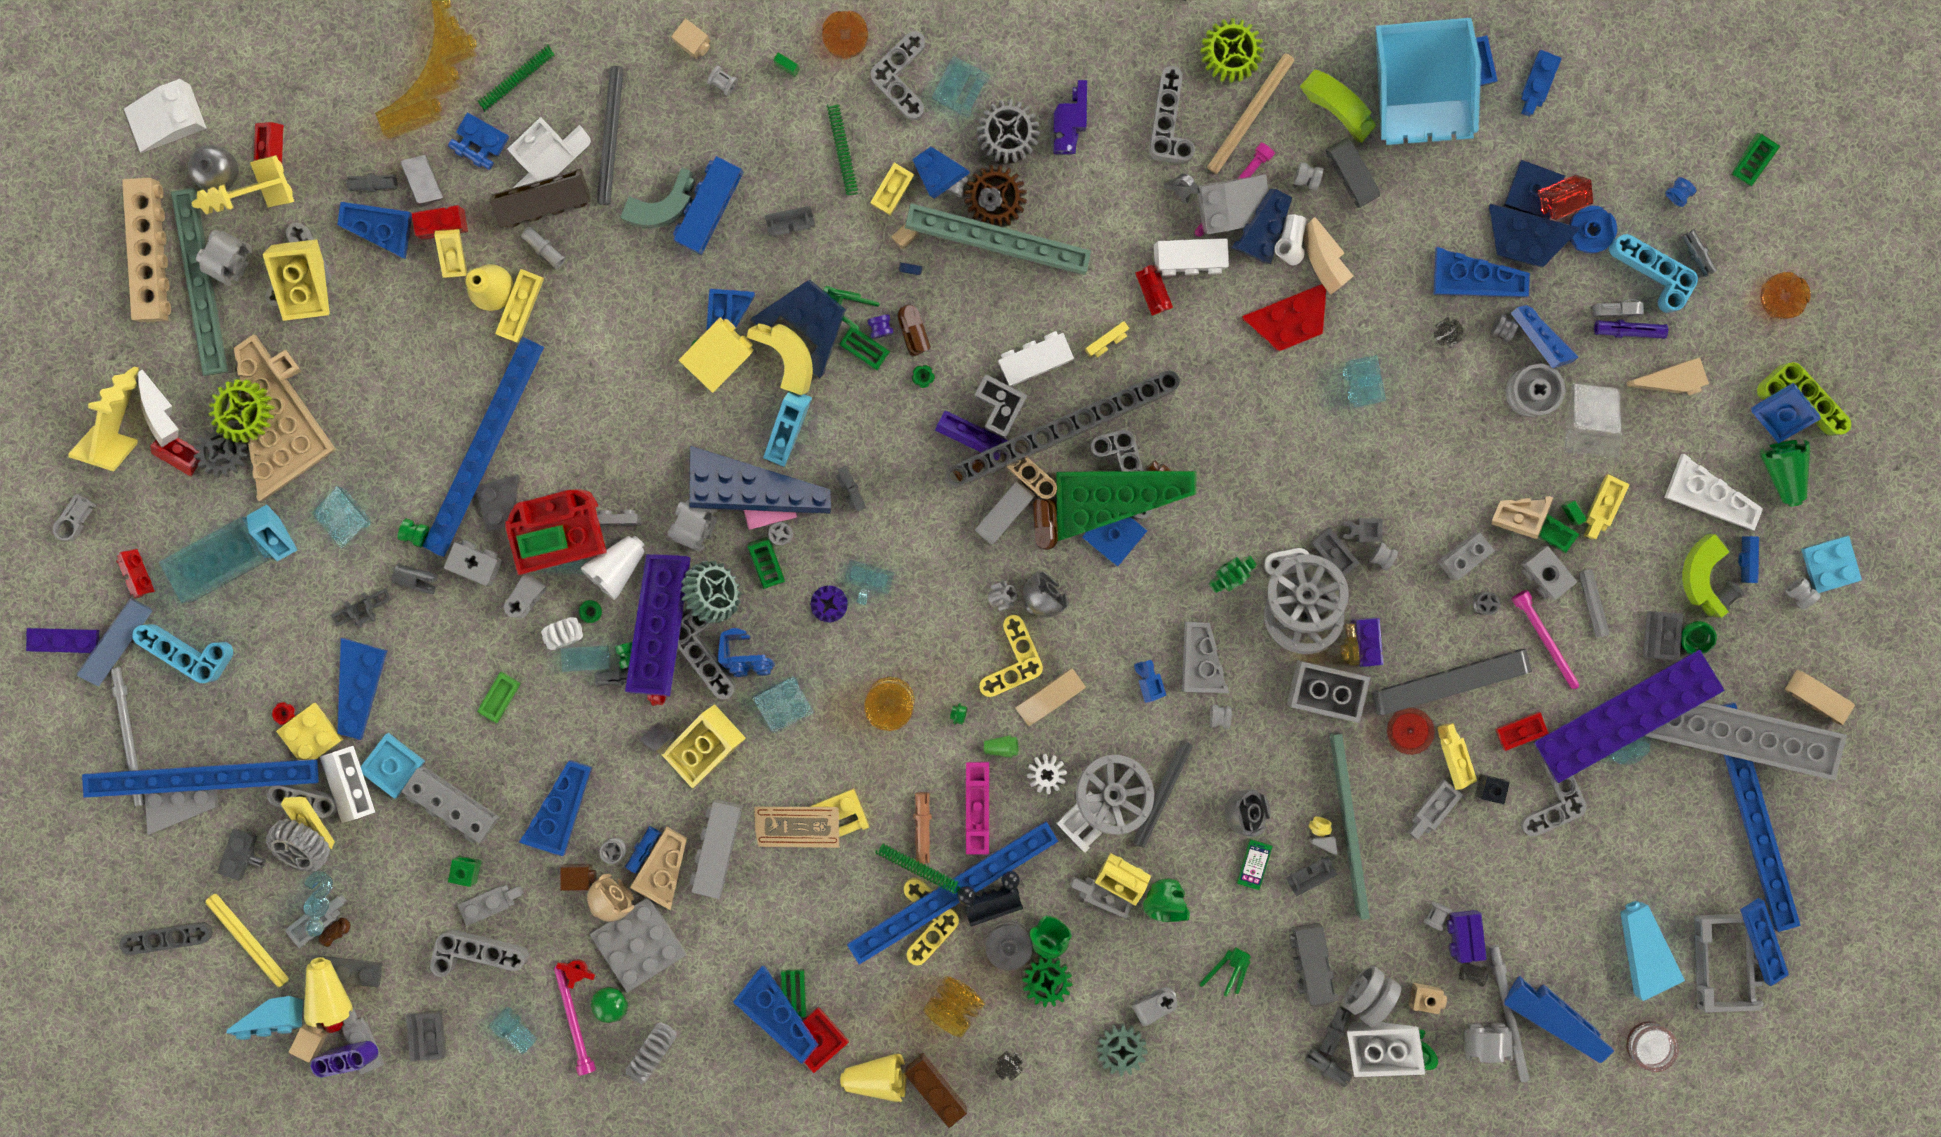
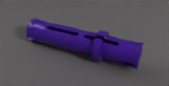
M1596 320L1594 334L1614 335L1615 338L1631 336L1666 339L1668 336V325L1629 323L1624 320H1617L1616 322Z

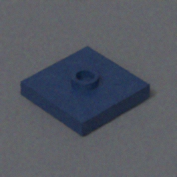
M1521 160L1519 161L1504 205L1527 214L1550 219L1566 175Z

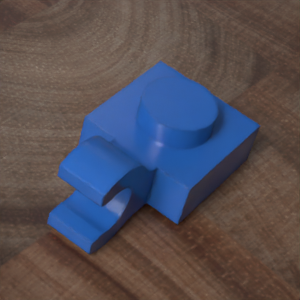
M1147 660L1136 663L1134 665L1135 671L1143 678L1139 680L1145 703L1167 696L1160 673L1155 674L1153 661Z

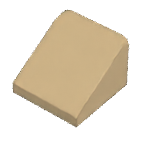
M904 224L891 237L901 249H904L919 236V232L905 229Z
M286 349L266 361V364L279 382L301 372Z

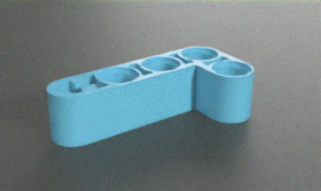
M1629 234L1613 239L1609 246V252L1613 257L1665 286L1658 299L1660 310L1665 313H1671L1685 306L1698 282V276L1693 270ZM1623 242V243H1624L1623 247H1624L1626 250H1623V251H1622V250H1621L1622 245L1619 244V243ZM1640 252L1646 256V263L1640 261ZM1660 264L1666 267L1667 272L1665 275L1659 270ZM1680 276L1686 278V286L1681 285ZM1669 296H1672L1675 300L1674 307L1668 303Z
M154 624L140 625L134 629L132 634L133 640L137 645L199 683L216 681L233 656V648L227 642L211 643L205 648L203 653H200ZM166 642H168L171 647L169 653H167L164 648ZM218 647H220L223 652L221 658H219L216 655V649ZM186 654L190 657L189 665L184 662ZM205 667H208L210 670L208 678L204 675Z

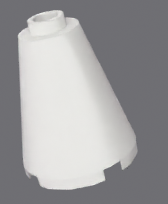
M627 536L606 550L607 553L594 557L580 569L607 596L615 600L645 552L642 548L644 543L636 536H633V538Z

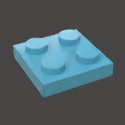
M1843 536L1801 549L1812 588L1817 590L1818 593L1862 581L1849 536Z
M387 733L362 764L361 770L365 777L396 799L416 769L421 767L425 760L390 733Z

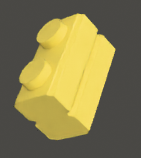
M1110 853L1102 865L1095 883L1136 906L1147 888L1151 875L1129 864L1121 857Z

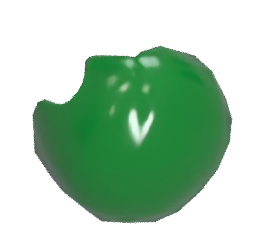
M1694 621L1682 629L1681 646L1688 654L1697 650H1701L1702 654L1711 651L1716 645L1717 634L1713 626L1706 622Z
M612 987L599 989L591 999L590 1005L593 1015L601 1022L613 1023L620 1021L627 1013L628 1002L623 993L618 989Z

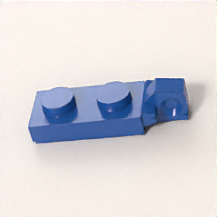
M1541 49L1538 51L1521 93V100L1526 101L1521 114L1530 117L1531 114L1533 115L1536 106L1541 107L1543 102H1545L1561 62V57Z

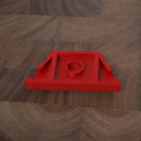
M1320 284L1242 316V320L1248 323L1263 339H1266L1272 347L1280 352L1323 334L1327 289L1323 284Z

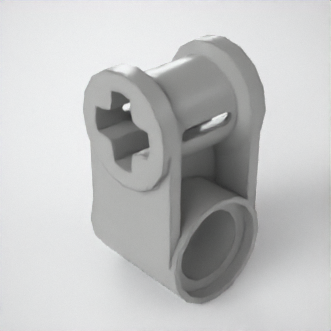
M526 573L504 604L506 614L513 618L525 617L542 597L547 587ZM514 603L519 604L520 612L515 611Z
M1164 987L1141 997L1142 1000L1140 1001L1138 999L1131 1004L1141 1025L1146 1026L1173 1012L1177 1007V998L1173 989ZM1164 996L1170 999L1169 1004H1166L1165 1001L1163 1002L1162 998Z

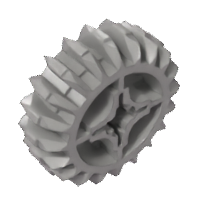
M1011 99L1008 101V106H1004L1003 100H1000V108L998 109L995 104H991L992 113L985 109L983 114L986 118H979V123L983 126L977 127V132L982 133V135L977 137L978 142L986 141L981 145V149L986 150L990 148L987 152L988 157L996 153V162L1000 160V156H1003L1004 164L1008 163V157H1012L1013 163H1017L1016 155H1019L1022 160L1026 159L1024 151L1032 154L1033 149L1029 145L1037 146L1038 141L1034 138L1040 135L1039 131L1033 130L1039 127V122H1031L1035 119L1036 115L1032 113L1027 116L1030 108L1027 106L1021 110L1022 102L1020 101L1014 107L1012 106L1013 100ZM1004 114H1012L1016 116L1010 121H1004L1001 118H997ZM1022 121L1025 123L1028 131L1025 141L1017 132V128ZM991 123L996 126L995 128L1000 133L994 143L989 136ZM1010 127H1013L1012 134L1014 135L1007 134L1003 137L1004 128L1008 130ZM1007 142H1012L1019 146L1014 149L1000 148V146Z
M289 819L279 820L268 832L269 834L265 841L268 849L279 860L285 862L286 865L292 866L293 869L298 868L300 871L305 870L307 872L317 871L328 860L329 844L324 841L323 836L318 835V831L312 830L311 827H307L303 823H297L295 820L290 821Z
M657 1023L626 1068V1074L635 1082L645 1083L677 1037V1032L667 1024Z

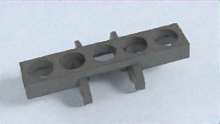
M385 588L371 596L364 592L361 595L365 599L353 605L348 601L344 602V605L347 607L331 615L336 623V627L352 619H355V625H358L360 628L363 627L362 623L370 619L376 621V614L373 613L372 609L392 600L387 589ZM385 593L387 598L380 601L378 596ZM372 598H374V599L376 600V604H374V605L372 604V602H371V600H370V599H372ZM360 603H364L366 605V610L364 612H360L358 610V605ZM366 612L368 613L367 616L360 619V615ZM343 613L345 619L339 622L337 616Z

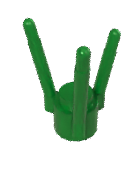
M825 286L823 289L840 305L843 299L876 307L880 306L879 302L861 298L859 293L839 290L830 286ZM843 317V322L856 331L859 330V326L847 317Z
M1237 947L1234 948L1233 952L1228 949L1223 959L1207 974L1199 986L1203 987L1230 960L1229 965L1235 969L1226 986L1224 996H1228L1239 971H1241L1235 993L1239 994L1247 968L1251 963L1249 961L1251 955Z

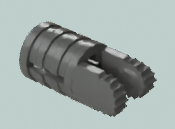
M398 563L393 571L392 583L404 585L405 587L428 594H434L435 586L420 580L436 582L438 575Z

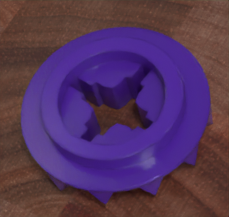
M827 585L815 591L810 605L813 614L820 621L830 623L844 616L847 611L848 601L841 589ZM833 595H835L833 598V604L835 605V607L838 608V610L835 608H829L828 611L824 613L825 604L823 603V601L820 600V598L823 600H829L830 598H832Z

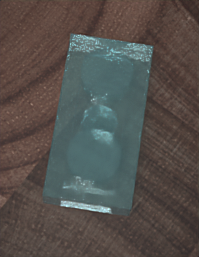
M609 645L561 648L562 672L609 669Z

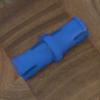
M648 826L641 841L634 846L635 851L625 865L629 871L638 874L639 869L647 856L649 857L653 846L659 836H661L662 833Z

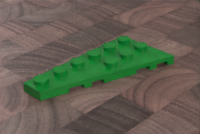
M1196 471L1056 472L1058 541L1196 495Z

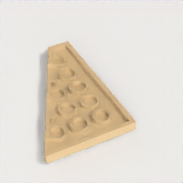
M252 335L234 347L235 359L238 362V376H240L242 383L247 379L251 381V384L254 382L260 384L259 389H266L267 393L265 396L272 398L268 405L275 407L274 410L269 411V414L274 415L275 418L267 420L272 427H263L266 434L260 435L257 433L258 439L252 440L249 438L250 443H248L251 463L253 464V478L256 481L258 495H256L258 501L263 502L336 451V449L289 381L285 379L279 382L266 364V361L272 357L258 337ZM241 393V398L245 402L255 401L249 393ZM257 411L253 415V420L256 419Z

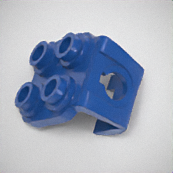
M732 628L721 633L718 661L725 669L730 670L734 677H746L750 669L757 672L759 676L771 675V670L775 667V663L772 659L765 658V655L730 657L729 641L750 640V635H747L746 631Z

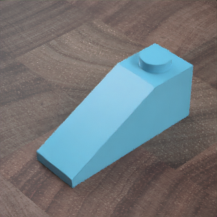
M790 391L787 393L781 404L763 457L764 459L785 467L806 417L812 397Z

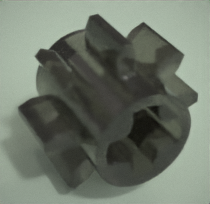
M1449 317L1435 325L1437 330L1434 331V337L1441 346L1447 344L1451 348L1462 341L1460 336L1463 335L1464 330L1456 319L1450 321Z
M1008 1051L1004 1052L995 1061L997 1065L995 1073L1002 1081L1006 1077L1010 1081L1014 1080L1023 1071V1068L1020 1066L1023 1063L1022 1059L1016 1052L1012 1055Z

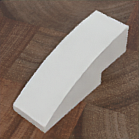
M143 370L139 371L138 391L141 408L153 436L160 446L163 447L178 438L179 429L168 417L172 413V405Z

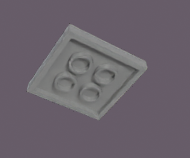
M647 897L635 904L634 909L624 918L618 921L607 922L590 933V936L627 993L687 954L653 900Z

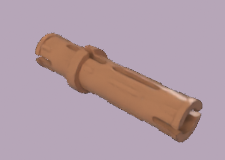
M917 792L915 793L916 808L913 814L916 824L915 857L916 861L926 864L930 863L929 825L930 819H932L929 809L930 793Z

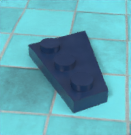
M1269 189L1255 211L1256 216L1250 224L1245 226L1243 229L1244 234L1239 241H1235L1232 248L1263 263L1271 264L1275 253V245L1279 241L1292 197L1277 189Z

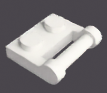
M1089 791L1088 793H1086V796L1094 794L1091 791ZM1100 801L1088 803L1095 817L1102 806ZM1077 803L1056 822L1085 853L1090 849L1089 845L1102 834V832L1093 829L1083 839L1079 837V834L1089 824L1081 815ZM1108 810L1102 822L1114 826L1116 824L1114 816Z

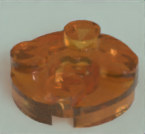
M849 10L836 11L829 15L823 24V42L826 49L832 55L847 60L856 57L865 49L869 33L865 20L858 13ZM842 29L844 31H847L848 29L851 31L849 34L850 38L848 40L846 38L844 40L840 38V31Z
M1782 272L1771 276L1762 285L1760 293L1761 304L1768 315L1772 318L1785 320L1802 314L1811 298L1810 288L1806 280L1802 277L1799 278L1792 272ZM1783 289L1785 293H1790L1787 302L1781 299L1780 296Z

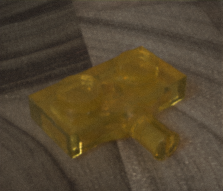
M1355 623L1345 624L1347 638L1344 639V645H1340L1341 659L1350 666L1360 665Z

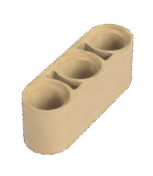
M1015 447L1016 452L1023 454L1019 449ZM1001 453V462L1003 463L1005 462L1004 455ZM1029 458L1006 467L1038 497L1049 499L1055 495L1057 486L1054 480ZM1032 467L1035 470L1034 478L1030 480L1025 479L1022 476L1023 468ZM1043 482L1050 483L1052 485L1051 494L1043 495L1039 490L1040 484Z
M1796 670L1784 689L1785 692L1793 693V697L1807 706L1809 704L1812 705V709L1826 718L1831 717V721L1842 726L1855 707V704L1799 670Z

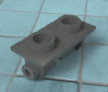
M811 206L765 215L769 236L777 237L776 235L790 233L789 231L793 230L794 232L804 229L811 230V227L815 226Z
M1322 856L1320 860L1293 874L1290 873L1286 880L1297 897L1337 876V873L1329 857L1323 858Z

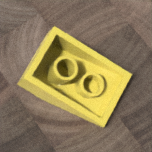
M317 239L271 245L263 253V257L283 321L329 315L324 261Z
M714 704L704 711L668 747L664 755H661L693 789L746 738Z

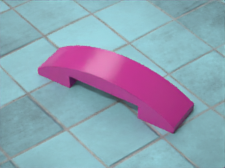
M966 762V854H989V762Z

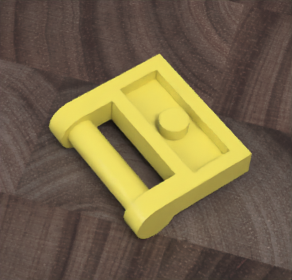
M854 788L811 806L838 807L839 820L856 813L858 820L839 827V837L861 828L862 830L870 828Z

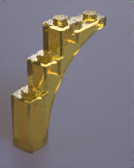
M431 0L434 15L433 44L428 61L419 78L397 101L375 113L383 135L389 139L441 120L439 112L442 111V107L438 99L433 97L459 88L457 80L460 79L455 66L451 67V65L477 56L474 50L477 47V43L473 35L468 34L463 28L460 29L455 15L451 16L448 9L452 7L450 0Z

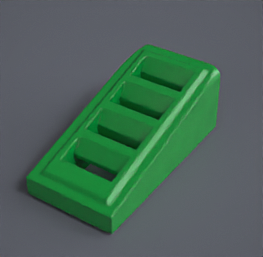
M1757 133L1731 174L1752 186L1778 151L1780 145L1763 134ZM1760 144L1768 149L1766 153L1758 148ZM1756 152L1763 158L1760 161L1754 156H1752V154ZM1750 160L1757 164V168L1754 169L1748 165L1747 161ZM1743 167L1753 173L1751 178L1741 172Z
M769 536L749 542L747 544L748 550L763 589L785 582ZM764 546L768 547V549L757 553L755 552V549ZM769 554L771 555L770 559L761 562L758 561V558H761ZM774 563L775 567L762 571L761 567ZM777 572L778 576L765 580L764 576Z

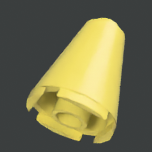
M487 264L473 269L467 274L466 286L468 295L477 307L487 311L500 310L507 305L514 284L510 274L504 268L498 265Z
M320 957L313 959L306 967L304 1020L307 1025L317 1027L316 1023H324V1027L331 1026L347 1019L349 1011L352 1012L353 1007L330 960Z
M893 1054L845 1068L844 1073H841L840 1076L841 1087H844L845 1091L902 1102L903 1100L900 1097H905L907 1078L905 1073L902 1074L901 1065H905L904 1059L901 1054Z

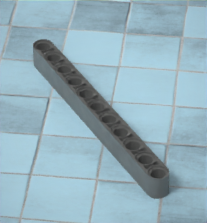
M1170 370L1155 375L951 466L945 474V482L954 489L963 487L1171 394L1178 388L1180 378L1176 372ZM1163 378L1171 380L1172 388H1167L1163 385ZM1142 387H1147L1151 390V397H1145L1142 394ZM1122 396L1130 399L1131 405L1129 407L1122 405L1120 401ZM1100 406H1107L1110 410V415H1102L1099 410ZM1079 415L1087 416L1089 424L1086 426L1080 424L1078 420ZM1064 424L1068 428V434H1060L1057 430V425ZM1036 434H1044L1047 437V443H1038ZM1015 444H1024L1026 452L1023 454L1016 452ZM996 452L1002 453L1005 457V462H995L993 454ZM976 461L982 463L984 467L983 472H975L972 469V463ZM953 471L960 472L962 481H952L950 473Z

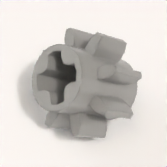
M1006 581L991 585L992 590L988 593V600L993 607H998L999 611L1014 607L1013 602L1017 599V592L1012 585H1007Z

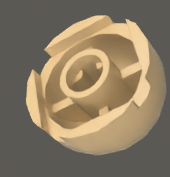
M603 874L589 888L587 896L591 913L595 917L607 922L618 921L634 909V905L632 906L631 901L634 900L633 894L619 878L618 884L611 879V874Z

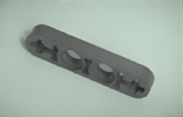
M197 922L132 932L121 938L119 947L124 954L135 955L200 945L211 939L213 930L208 923ZM199 927L201 931H205L202 939L200 935L190 937V933L198 931ZM175 930L183 934V941L181 943L173 940L172 936ZM152 934L160 937L159 946H154L150 943V936ZM130 940L133 942L142 940L143 944H138L132 948V946L127 945V942Z

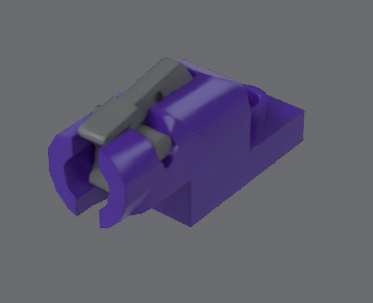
M1078 80L1077 87L1072 88V101L1077 103L1058 104L1054 116L1048 119L1051 149L1056 155L1076 154V145L1079 137L1077 132L1086 131L1087 80Z

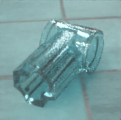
M506 1007L489 1026L498 1037L506 1038L523 1055L538 1038L521 1023V1018L518 1014L515 1016L512 1013L514 1011L512 1008Z

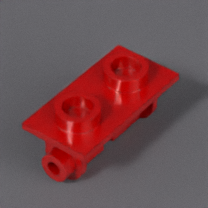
M1149 265L1143 270L1135 272L1151 316L1173 308L1160 273H1155L1157 271L1155 265Z
M138 549L119 552L116 563H118L122 575H128L129 577L125 582L130 596L133 595L134 599L143 597L144 594L155 592Z

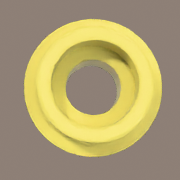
M1314 817L1313 821L1309 823V828L1313 834L1324 837L1331 834L1332 823L1325 818Z

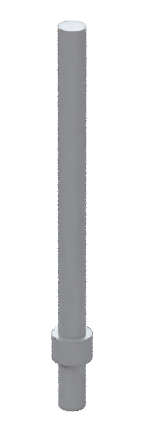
M121 667L111 669L114 684L112 693L117 701L128 771L138 770L126 695L128 694L127 685H124ZM143 794L133 795L134 806L144 804Z
M1492 945L1489 947L1493 961L1491 965L1492 972L1497 978L1508 1029L1512 1030L1513 1052L1520 1081L1527 1082L1530 1079L1514 1010L1504 1004L1509 993L1505 975L1507 973L1505 962H1502L1499 945Z

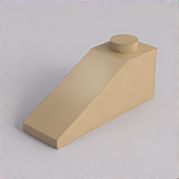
M1700 358L1692 359L1626 382L1628 387L1673 393L1687 392L1688 395L1701 392V387L1709 384Z

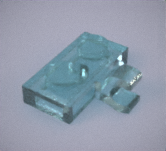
M850 559L843 582L860 586L861 589L857 603L866 605L870 590L889 594L895 572Z

